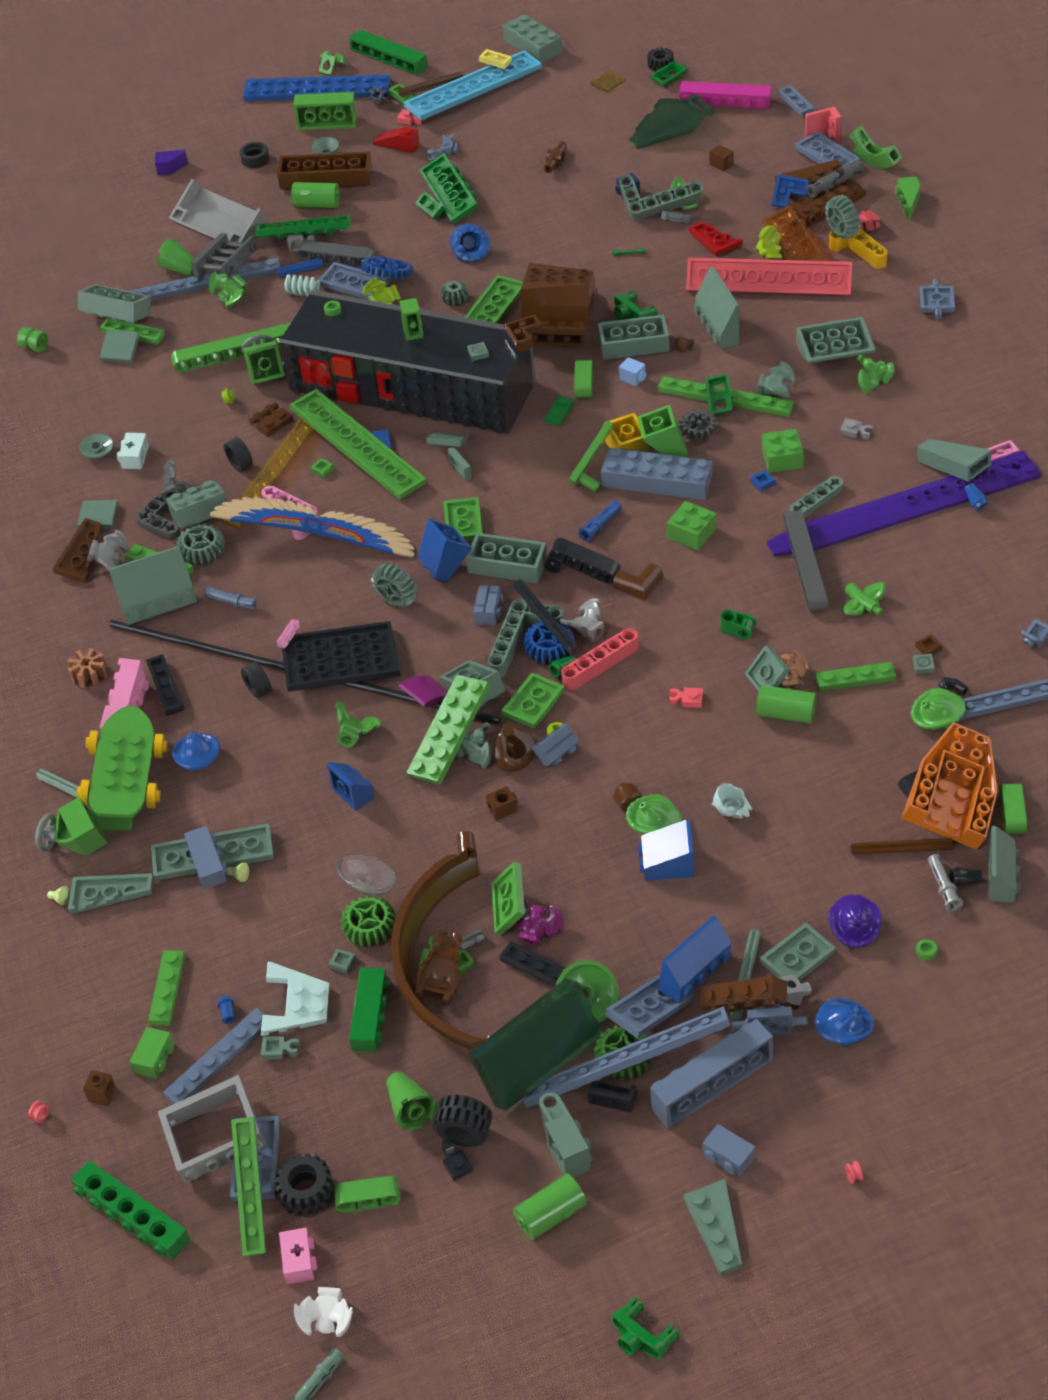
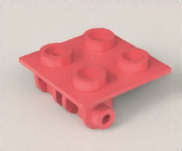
M862 211L861 214H858L860 215L861 230H863V223L865 232L880 228V223L877 220H881V218L873 212Z

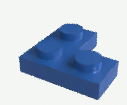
M778 174L771 206L786 208L790 194L806 197V186L809 184V180Z

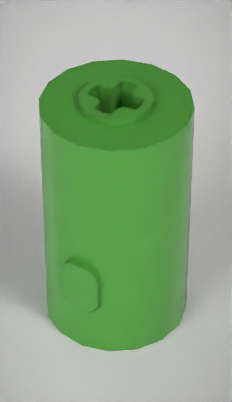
M294 182L291 193L293 207L337 209L340 202L338 183Z
M761 685L757 697L756 715L812 724L816 707V693Z
M566 1173L514 1207L513 1214L526 1236L531 1240H535L586 1206L587 1200L578 1183L570 1174Z

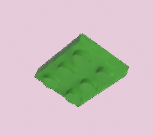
M478 497L443 501L445 524L453 526L465 541H472L476 533H482Z
M531 673L501 710L502 716L535 730L564 693L565 688L561 684Z
M513 862L491 883L494 932L499 935H503L525 915L523 874L521 864Z

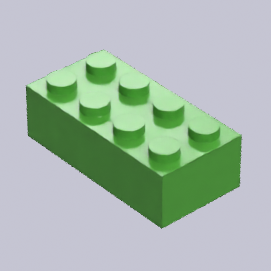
M354 92L296 94L294 96L293 107L297 130L356 128L358 116Z

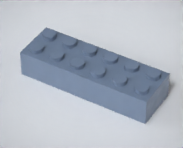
M608 448L601 469V485L606 488L706 500L713 476L712 460Z
M757 1019L745 1023L740 1030L733 1034H728L723 1041L717 1045L710 1046L700 1056L691 1058L683 1067L674 1069L663 1080H657L650 1087L652 1112L667 1129L677 1124L773 1060V1036Z

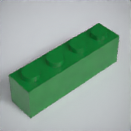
M360 968L349 1036L352 1051L377 1052L378 1044L382 1043L383 1035L380 1029L381 1025L385 1024L383 1009L388 1004L386 990L390 989V977H387L385 968Z

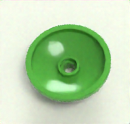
M582 960L571 964L563 970L556 983L555 996L560 1010L568 1019L582 1025H593L608 1018L605 1015L606 1009L618 1002L619 988L614 975L607 967L595 961ZM581 991H586V998L581 996Z

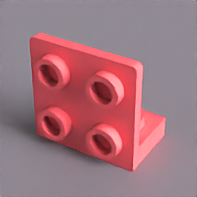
M831 107L806 114L805 138L819 131L823 135L829 136L834 142L840 143L842 116L837 109Z

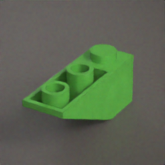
M917 176L899 178L895 186V193L899 195L900 205L902 204L903 213L906 214L908 220H911L920 197V184Z

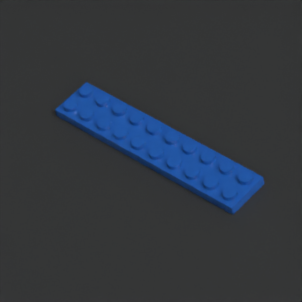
M380 74L334 77L310 76L304 78L281 77L273 79L252 78L246 81L243 99L244 101L294 100L296 94L354 92L355 98H364L371 95L369 90L374 89L373 85L377 89L379 86H382V91H387L384 97H388L391 77L390 75ZM376 91L375 97H378L380 92Z

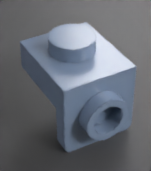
M1035 618L1027 631L1022 630L1023 642L1031 647L1035 645L1040 648L1048 637V625Z

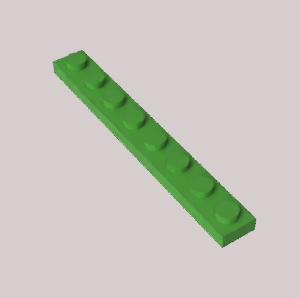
M663 376L658 385V392L708 402L706 384ZM713 387L715 394L725 391L723 387ZM730 389L733 407L790 417L794 408V401ZM726 400L716 401L717 404L727 405Z

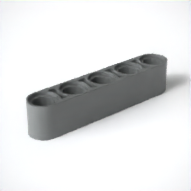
M305 240L297 256L302 261L321 258L323 264L332 265L333 262L354 268H361L362 260L367 257H375V252L366 247Z

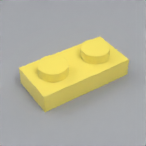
M486 49L479 56V62L505 69L512 62V57Z

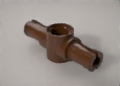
M560 141L553 150L548 149L546 154L547 163L544 165L546 173H551L557 165H563L565 159L564 151L567 148L566 142Z

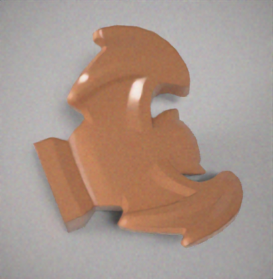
M794 650L795 662H792L793 654H782L779 656L790 669V672L780 684V688L798 689L799 681L797 677L802 680L805 671H809L807 659L801 651Z

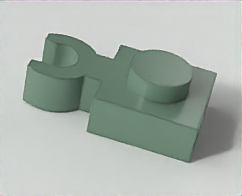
M284 1036L263 1037L262 1060L283 1059L284 1054H288L291 1057L299 1056L298 1049H291L294 1046H300L299 1039L294 1038L285 1042Z

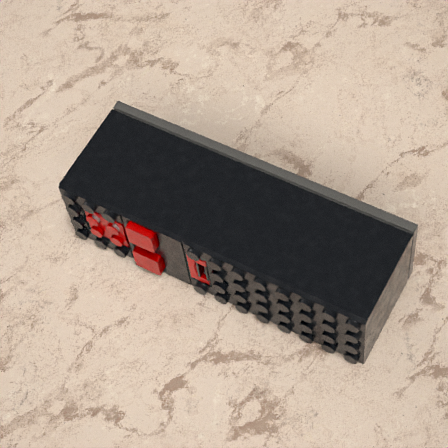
M317 290L311 291L280 340L289 390L294 393L302 392L308 394L317 389L328 399L333 398L343 402L383 408L386 411H399L401 414H414L420 418L423 416L429 417L435 421L444 420L450 424L459 423L466 427L475 426L481 430L490 429L497 433L510 432L536 383L533 343L528 351L519 352L502 324L420 310L423 338L407 341L403 329L400 306ZM329 301H337L341 305V313L337 316H327L324 311V305ZM484 342L489 357L472 361L467 346Z

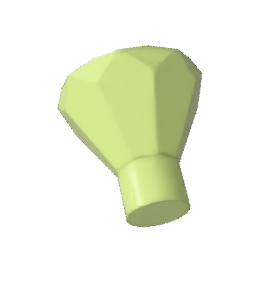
M240 863L235 867L227 868V874L233 875L240 882H245L249 877L250 871L247 863Z
M62 886L56 891H49L47 896L49 899H54L60 905H67L70 899V890L67 886Z

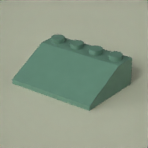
M711 266L698 290L693 308L695 314L699 315L701 323L706 326L708 334H711L713 342L722 350L739 345V304L715 268Z
M863 317L796 328L797 347L808 363L875 353L876 351Z
M179 546L109 569L127 625L197 602Z

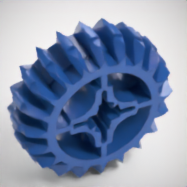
M539 621L538 625L533 624L532 628H528L524 636V647L531 660L535 659L536 663L542 661L544 665L546 662L551 664L554 660L570 656L544 623ZM559 622V625L574 641L571 629H569L567 625H562Z

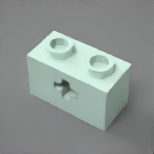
M125 433L124 440H121V449L117 453V460L120 462L122 469H142L149 447L146 433Z

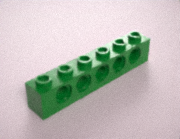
M88 1160L71 1178L74 1186L73 1191L78 1197L87 1198L91 1206L96 1210L102 1209L105 1211V1215L111 1221L115 1222L117 1220L126 1232L130 1234L131 1232L135 1233L141 1243L146 1246L150 1244L160 1257L166 1256L173 1260L190 1241L185 1228L92 1161Z

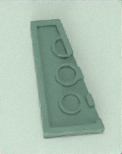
M153 874L73 877L68 912L69 914H74L151 895L154 881Z
M723 1179L684 1194L683 1199L720 1276L741 1269L742 1261L726 1180Z

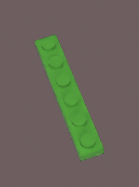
M255 1118L232 1119L243 1257L267 1254Z

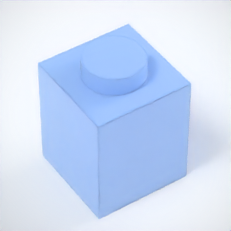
M628 357L619 366V380L633 386H637L641 381H644L646 377L645 364Z

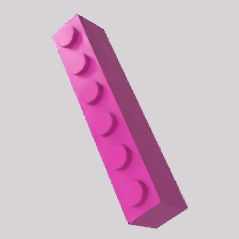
M682 81L679 90V104L769 109L771 102V86Z

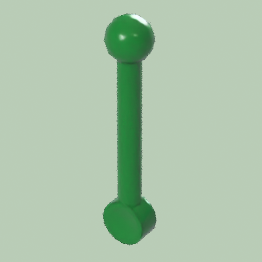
M641 248L640 250L628 251L613 250L612 255L618 256L619 254L631 253L645 254L646 250L644 248Z

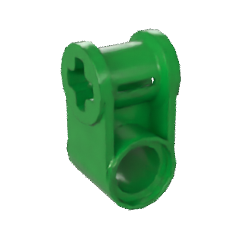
M730 609L721 612L720 631L722 633L742 639L751 638L752 629L757 624L754 616Z

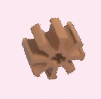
M93 648L88 649L87 656H83L82 651L78 650L75 652L77 659L69 658L67 661L69 665L68 671L73 684L79 681L81 688H87L88 680H91L94 687L100 684L98 677H103L104 679L107 677V666L103 654L100 652L96 655Z

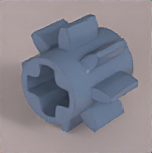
M373 85L374 89L369 90L371 95L368 98H373V103L378 101L382 104L381 100L386 99L384 94L387 91H382V86H379L377 89ZM376 91L380 92L378 97H375Z

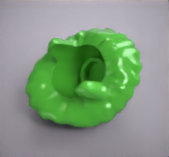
M932 688L915 700L910 714L912 715L913 722L920 728L926 730L943 728L947 730L953 722L956 723L963 717L966 712V703L961 696L942 688Z
M651 794L636 799L635 802L628 806L626 812L628 825L634 831L644 835L682 822V815L677 807L668 798L660 794Z

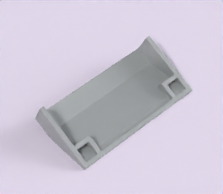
M191 179L169 217L170 220L212 239H215L221 233H227L229 241L243 243L250 236L256 235L255 229L258 224L266 223L269 218L260 208L256 211L202 188L193 179Z

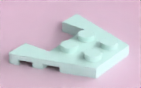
M268 962L266 982L288 984L285 1016L262 1015L261 1036L269 1035L270 1032L279 1031V1033L286 1032L289 1028H305L326 1023L329 983L273 962Z

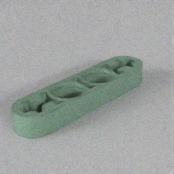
M837 476L830 477L793 503L789 508V512L802 510L804 518L843 491V479ZM825 492L827 495L821 496L818 493ZM812 501L814 502V504L809 505L806 504V502Z

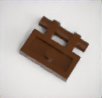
M274 402L265 406V409L261 412L254 413L253 417L249 419L251 425L257 422V430L266 437H269L292 422L293 415L283 408L276 411L279 405Z

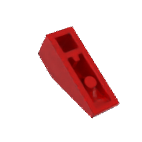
M402 127L380 133L373 141V145L414 153L420 145L418 129Z

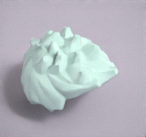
M723 783L717 788L713 797V803L711 804L722 816L742 819L743 816L749 817V810L753 809L745 798L744 791L727 783Z

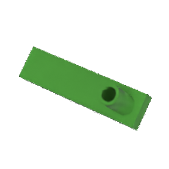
M606 421L570 476V484L576 487L579 482L594 492L599 489L601 483L586 475L585 472L612 432L613 424Z

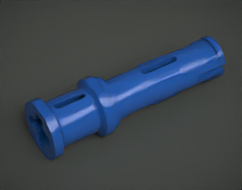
M613 501L596 518L590 519L585 527L579 529L580 537L584 541L590 542L596 533L602 531L603 525L622 509L621 504L618 501Z

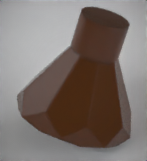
M677 337L675 342L677 350L684 352L689 346L694 345V339Z

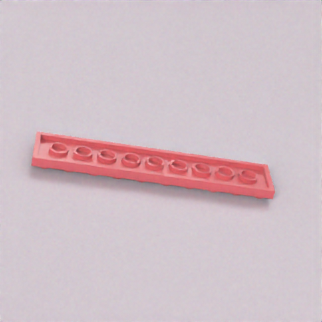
M688 257L686 291L698 292L709 268L713 266L731 293L851 296L853 262Z

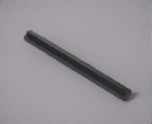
M521 579L515 581L513 584L516 591L569 654L576 652L577 645Z

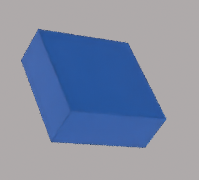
M766 470L750 477V482L760 492L775 485V479Z

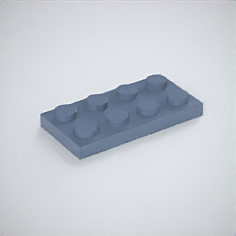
M819 131L795 143L797 151L817 164L837 159L842 166L852 164L855 160L860 161L858 156Z
M333 262L319 279L321 287L369 300L368 296L374 295L372 292L366 296L363 295L364 287L371 279L377 278L376 280L386 282L385 287L390 283L389 278L376 277V275H370V273H365L361 269Z
M659 974L608 1007L605 1015L633 1036L639 1038L693 1002L694 995L691 994L681 1002H676L658 990Z
M279 1116L256 1117L267 1145L258 1150L262 1200L276 1199L275 1178H277L276 1172L278 1170ZM235 1161L232 1162L231 1201H238Z

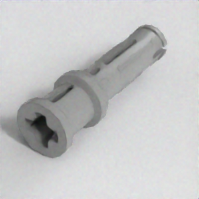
M933 854L927 861L938 882L939 895L945 901L944 907L949 912L959 910L963 906V900L958 897L957 887L951 883L940 855Z

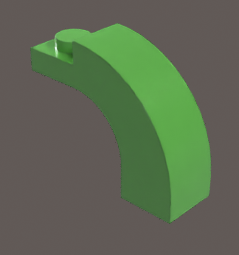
M862 125L849 134L856 145V148L853 149L854 152L868 165L885 169L894 166L902 159L895 144L887 148L877 146L870 139Z

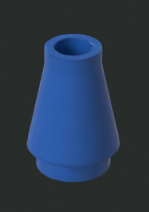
M970 483L964 488L971 507L976 511L988 504V498L974 483Z

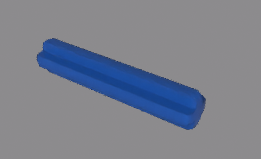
M321 258L280 267L277 268L278 277H284L287 274L292 275L322 268L323 261Z

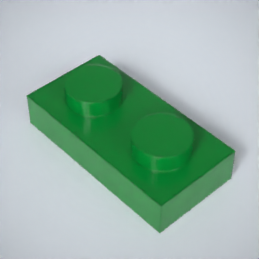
M425 191L415 202L416 205L435 220L445 210L443 205Z
M558 396L546 414L545 422L561 426L574 406V399Z

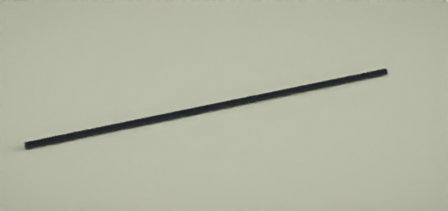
M110 620L109 626L285 670L283 662L131 624L127 625V623ZM364 682L340 684L420 704L404 692ZM438 701L436 707L432 708L439 709L442 702ZM480 711L475 716L476 719L500 724L501 721L500 716Z

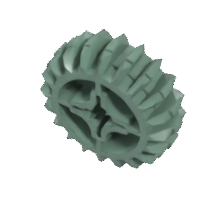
M844 195L835 196L829 200L825 207V214L827 215L826 219L829 222L828 225L831 226V230L842 239L854 237L861 228L860 215H858L855 204H852V200H849Z
M207 523L204 525L198 524V526L192 525L190 529L186 528V531L181 532L176 542V546H179L184 561H187L189 564L194 563L195 566L198 563L203 565L205 562L210 564L211 560L216 561V557H221L225 547L222 532L218 527L208 526Z
M385 563L373 572L372 586L376 589L375 592L380 595L379 597L384 599V602L387 601L390 605L392 604L403 609L410 606L418 596L417 585L414 583V579L410 578V574L400 569L399 566H395L393 563Z

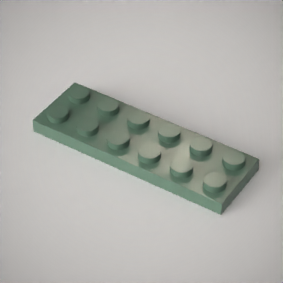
M269 823L214 833L217 844H214L215 848L219 847L222 858L219 860L220 862H225L226 868L237 866L240 863L250 864L274 859ZM186 839L151 845L155 881L197 873Z

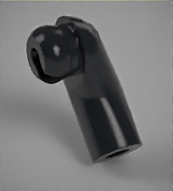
M943 677L938 683L940 688L947 690L951 686L962 695L966 694L969 689L968 686L958 679Z

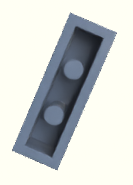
M207 826L184 833L203 890L227 882L225 874L228 871L225 862H220L219 860L222 858L219 847L215 848L214 844H217L214 833H209Z

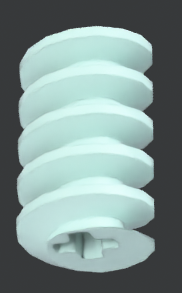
M287 274L284 284L285 292L289 295H306L308 297L312 290L320 291V281L317 280L315 282V277H311L309 281L308 276L303 280L301 275L298 280L296 275H293L291 279V275Z

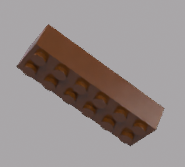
M368 151L280 156L277 170L279 188L292 189L294 182L338 183L339 187L371 185L373 167L371 153Z

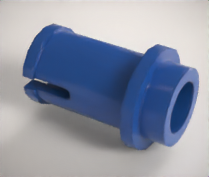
M229 995L221 996L217 1002V1006L221 1010L222 1022L225 1024L233 1023L236 1020L233 1010L234 1000Z

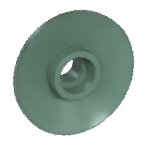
M93 434L81 441L79 450L84 457L100 458L112 450L113 441L108 435Z

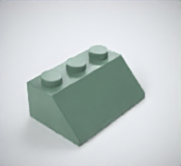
M992 826L988 851L989 901L1015 902V895L1020 893V882H1016V877L1019 878L1020 865H1016V861H1019V848H1015V839L998 827Z

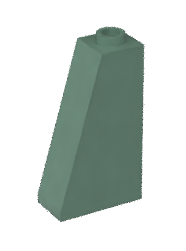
M927 439L917 447L918 462L968 482L991 466V450L934 439Z

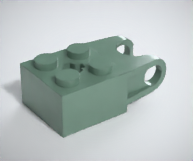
M545 1093L539 1099V1106L542 1112L541 1122L546 1131L548 1148L562 1174L565 1175L567 1173L576 1178L591 1171L590 1162L593 1161L589 1151L591 1150V1145L587 1137H582L580 1133L582 1130L578 1120H573L561 1098L556 1093ZM547 1099H554L556 1105L546 1107L544 1102Z

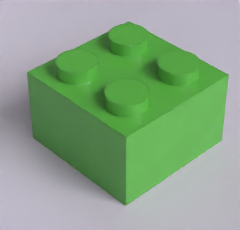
M797 429L762 434V453L768 473L803 468L804 452Z
M684 501L667 522V538L699 551L717 528L716 512Z

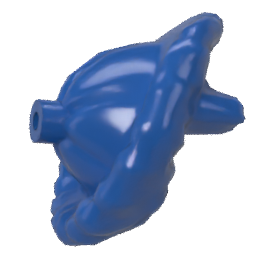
M467 223L456 227L450 237L451 250L460 261H480L490 251V236L487 231H484L478 225Z
M190 731L187 737L182 738V740H179L174 745L171 755L174 761L183 769L199 771L216 761L220 750V743L211 734H197V731Z
M831 998L820 1007L814 1021L816 1031L823 1039L845 1047L868 1038L874 1028V1019L871 1017L868 1009L856 1001L847 998Z

